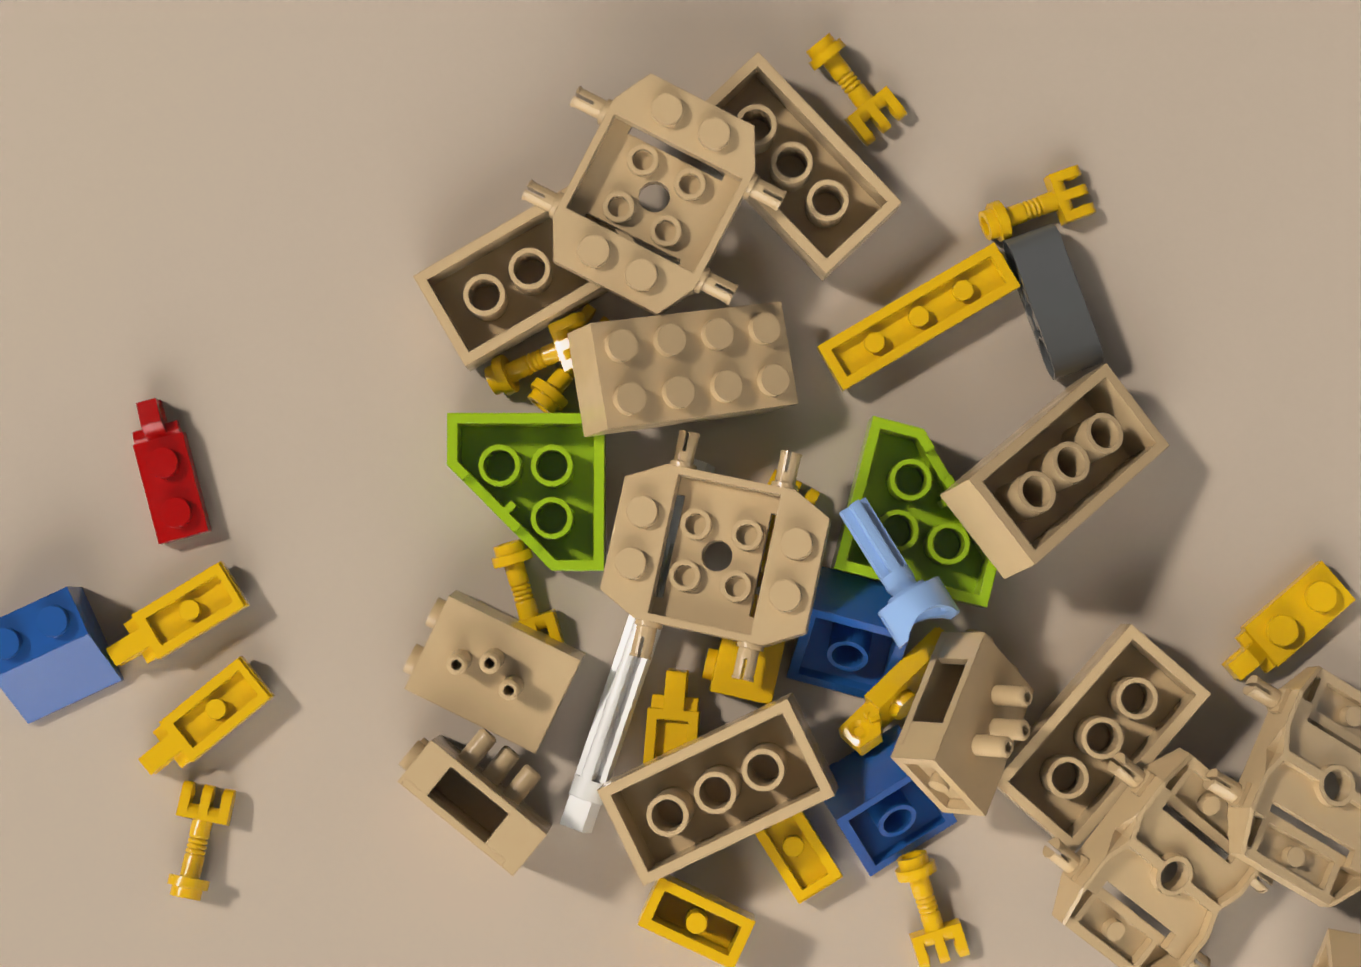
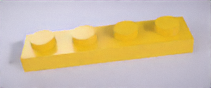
M995 242L820 344L816 349L841 391L844 392L1020 287V284Z

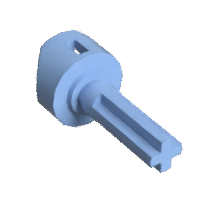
M866 497L853 502L848 508L839 513L886 591L892 596L887 601L888 605L882 608L878 615L899 649L907 643L910 630L915 623L934 618L951 620L960 613L959 608L939 576L925 582L924 580L916 582L913 572Z

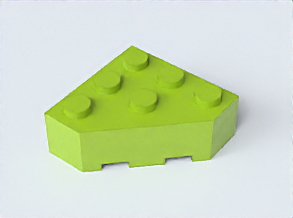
M447 413V466L551 571H604L606 563V434L584 437L580 413Z
M872 416L868 420L846 508L853 502L866 497L913 572L916 582L920 580L925 582L939 576L954 601L979 608H987L997 569L941 498L940 494L954 484L955 480L948 473L935 451L932 441L923 428ZM842 521L831 569L880 581L846 524Z

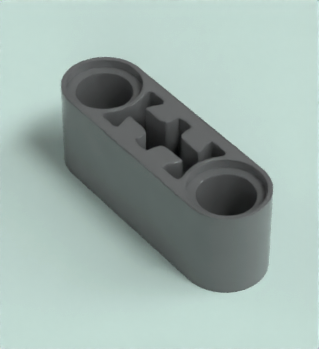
M1051 223L1004 240L1003 248L1008 265L1020 284L1017 290L1051 378L1056 380L1103 363V351L1062 237L1055 224Z

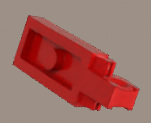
M153 398L136 403L142 430L132 432L135 443L133 448L158 544L163 545L211 532L212 528L187 433L182 432L179 421H167L161 399Z

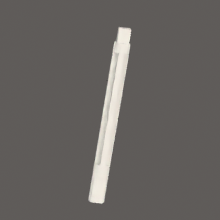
M694 459L693 464L697 466V470L714 473V466ZM677 495L656 589V597L663 598L684 496ZM630 615L627 619L560 821L561 825L582 833H592L600 806L603 805L597 789L612 778L651 663L649 659L629 655L637 626L634 624L635 618ZM657 629L651 657H653L662 630Z

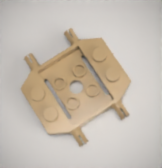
M652 73L613 100H605L579 86L570 106L598 119L597 124L600 126L565 193L560 192L558 194L531 179L527 185L528 190H524L521 200H525L549 212V217L553 219L554 264L656 316L666 312L695 292L700 294L701 291L729 305L739 285L711 272V268L708 267L743 199L748 200L751 197L777 212L781 201H783L787 191H783L760 179V175L755 173V126ZM632 127L711 166L724 173L725 176L721 181L629 133ZM649 185L662 186L670 195L669 203L665 209L659 212L647 211L639 202L641 191ZM588 214L680 261V263L677 265L585 217ZM716 286H718V287H720V288H722V289H724V290H726V291L732 293L733 295H731V294H729V293H727V292H725V291H723V290L717 288Z
M679 430L674 458L670 460V464L634 473L624 478L600 590L630 616L635 618L634 624L637 626L629 655L651 660L657 629L662 630V626L737 641L736 646L739 648L731 677L741 680L743 678L745 681L754 682L753 678L759 651L764 652V647L767 648L806 635L808 632L831 519L798 493L799 487L795 484L802 454L792 452L791 455L789 451L780 450L775 481H772L771 485L697 470V466L693 463L701 434ZM677 495L684 496L663 598L656 597V589ZM772 515H776L755 616L750 617ZM717 542L726 543L732 551V561L722 571L710 570L704 561V554L707 548Z
M1320 666L1305 668L1279 689L1263 681L1259 676L1252 675L1245 683L1248 686L1243 687V694L1266 706L1268 713L1239 782L1234 781L1214 768L1205 776L1210 780H1204L1203 787L1227 800L1229 854L1319 907H1333L1361 890V691ZM1330 772L1336 776L1339 784L1338 794L1332 800L1327 796L1324 789V780ZM1272 804L1350 850L1348 856L1345 857L1270 812Z
M1178 748L1140 768L1127 758L1124 753H1117L1112 758L1126 770H1123L1112 761H1109L1107 767L1109 772L1127 784V788L1083 846L1075 853L1059 838L1055 837L1050 839L1048 843L1061 852L1060 856L1046 845L1043 848L1044 857L1050 859L1063 870L1052 916L1118 967H1200L1194 962V959L1204 966L1210 967L1211 959L1200 952V950L1210 938L1218 912L1241 897L1249 885L1260 894L1267 892L1269 888L1261 883L1257 877L1270 886L1273 885L1274 879L1229 854L1227 800L1203 787V781L1210 780L1205 777L1210 770L1193 755L1182 748ZM1168 805L1223 850L1228 857L1224 860L1163 810V807ZM1177 861L1178 868L1175 876L1169 882L1161 883V873L1165 866ZM1108 881L1171 932L1167 937L1162 935L1103 888L1104 884Z

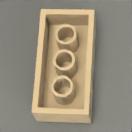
M759 52L706 100L712 105L755 126V173L760 175V179L783 191H787L783 201H781L777 212L751 197L745 201L822 281L892 217L901 205L900 199ZM718 171L723 177L725 176L724 173Z
M565 187L564 189L560 190V191L557 192V193H558V194H559L560 192L565 193L567 187ZM535 205L413 275L463 364L470 372L547 328V325L566 317L609 292L554 264L553 219L549 217V212ZM588 214L585 217L635 243L634 239L628 234Z
M781 301L595 322L567 334L584 437L769 413L799 404Z
M1105 363L1074 381L940 494V496L1005 579L1038 563L1170 445L1108 364Z
M1120 624L1030 727L1029 737L1025 741H1018L1014 745L997 789L1053 838H1059L1075 852L1127 788V784L1108 770L1109 761L1126 770L1112 757L1117 753H1124L1127 758L1140 768L1152 763L1211 693L1134 625Z
M793 692L606 781L597 789V792L643 886L835 796L839 786Z

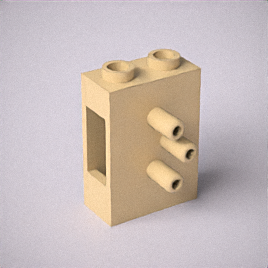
M458 590L450 594L447 600L439 597L425 623L426 626L433 629L425 646L416 644L404 666L403 672L410 675L404 689L536 753L586 653L566 643L552 639L549 635L539 630L536 631L518 622L517 619Z
M968 629L965 632L942 631L891 758L943 813L986 816L1008 757L1013 751L1015 740L1025 741L1030 735V725L1023 718L1032 701L1034 690L1019 673L1018 668L994 644V640L988 634L975 629Z
M484 728L479 729L462 751L442 735L433 738L430 742L426 738H423L421 741L418 740L398 764L405 772L397 782L510 875L514 876L552 827L548 821L523 802L525 797L541 779V775L530 765H524L507 787L502 785L501 781L519 760V755L509 746H503L485 769L480 767L478 764L496 743V738Z

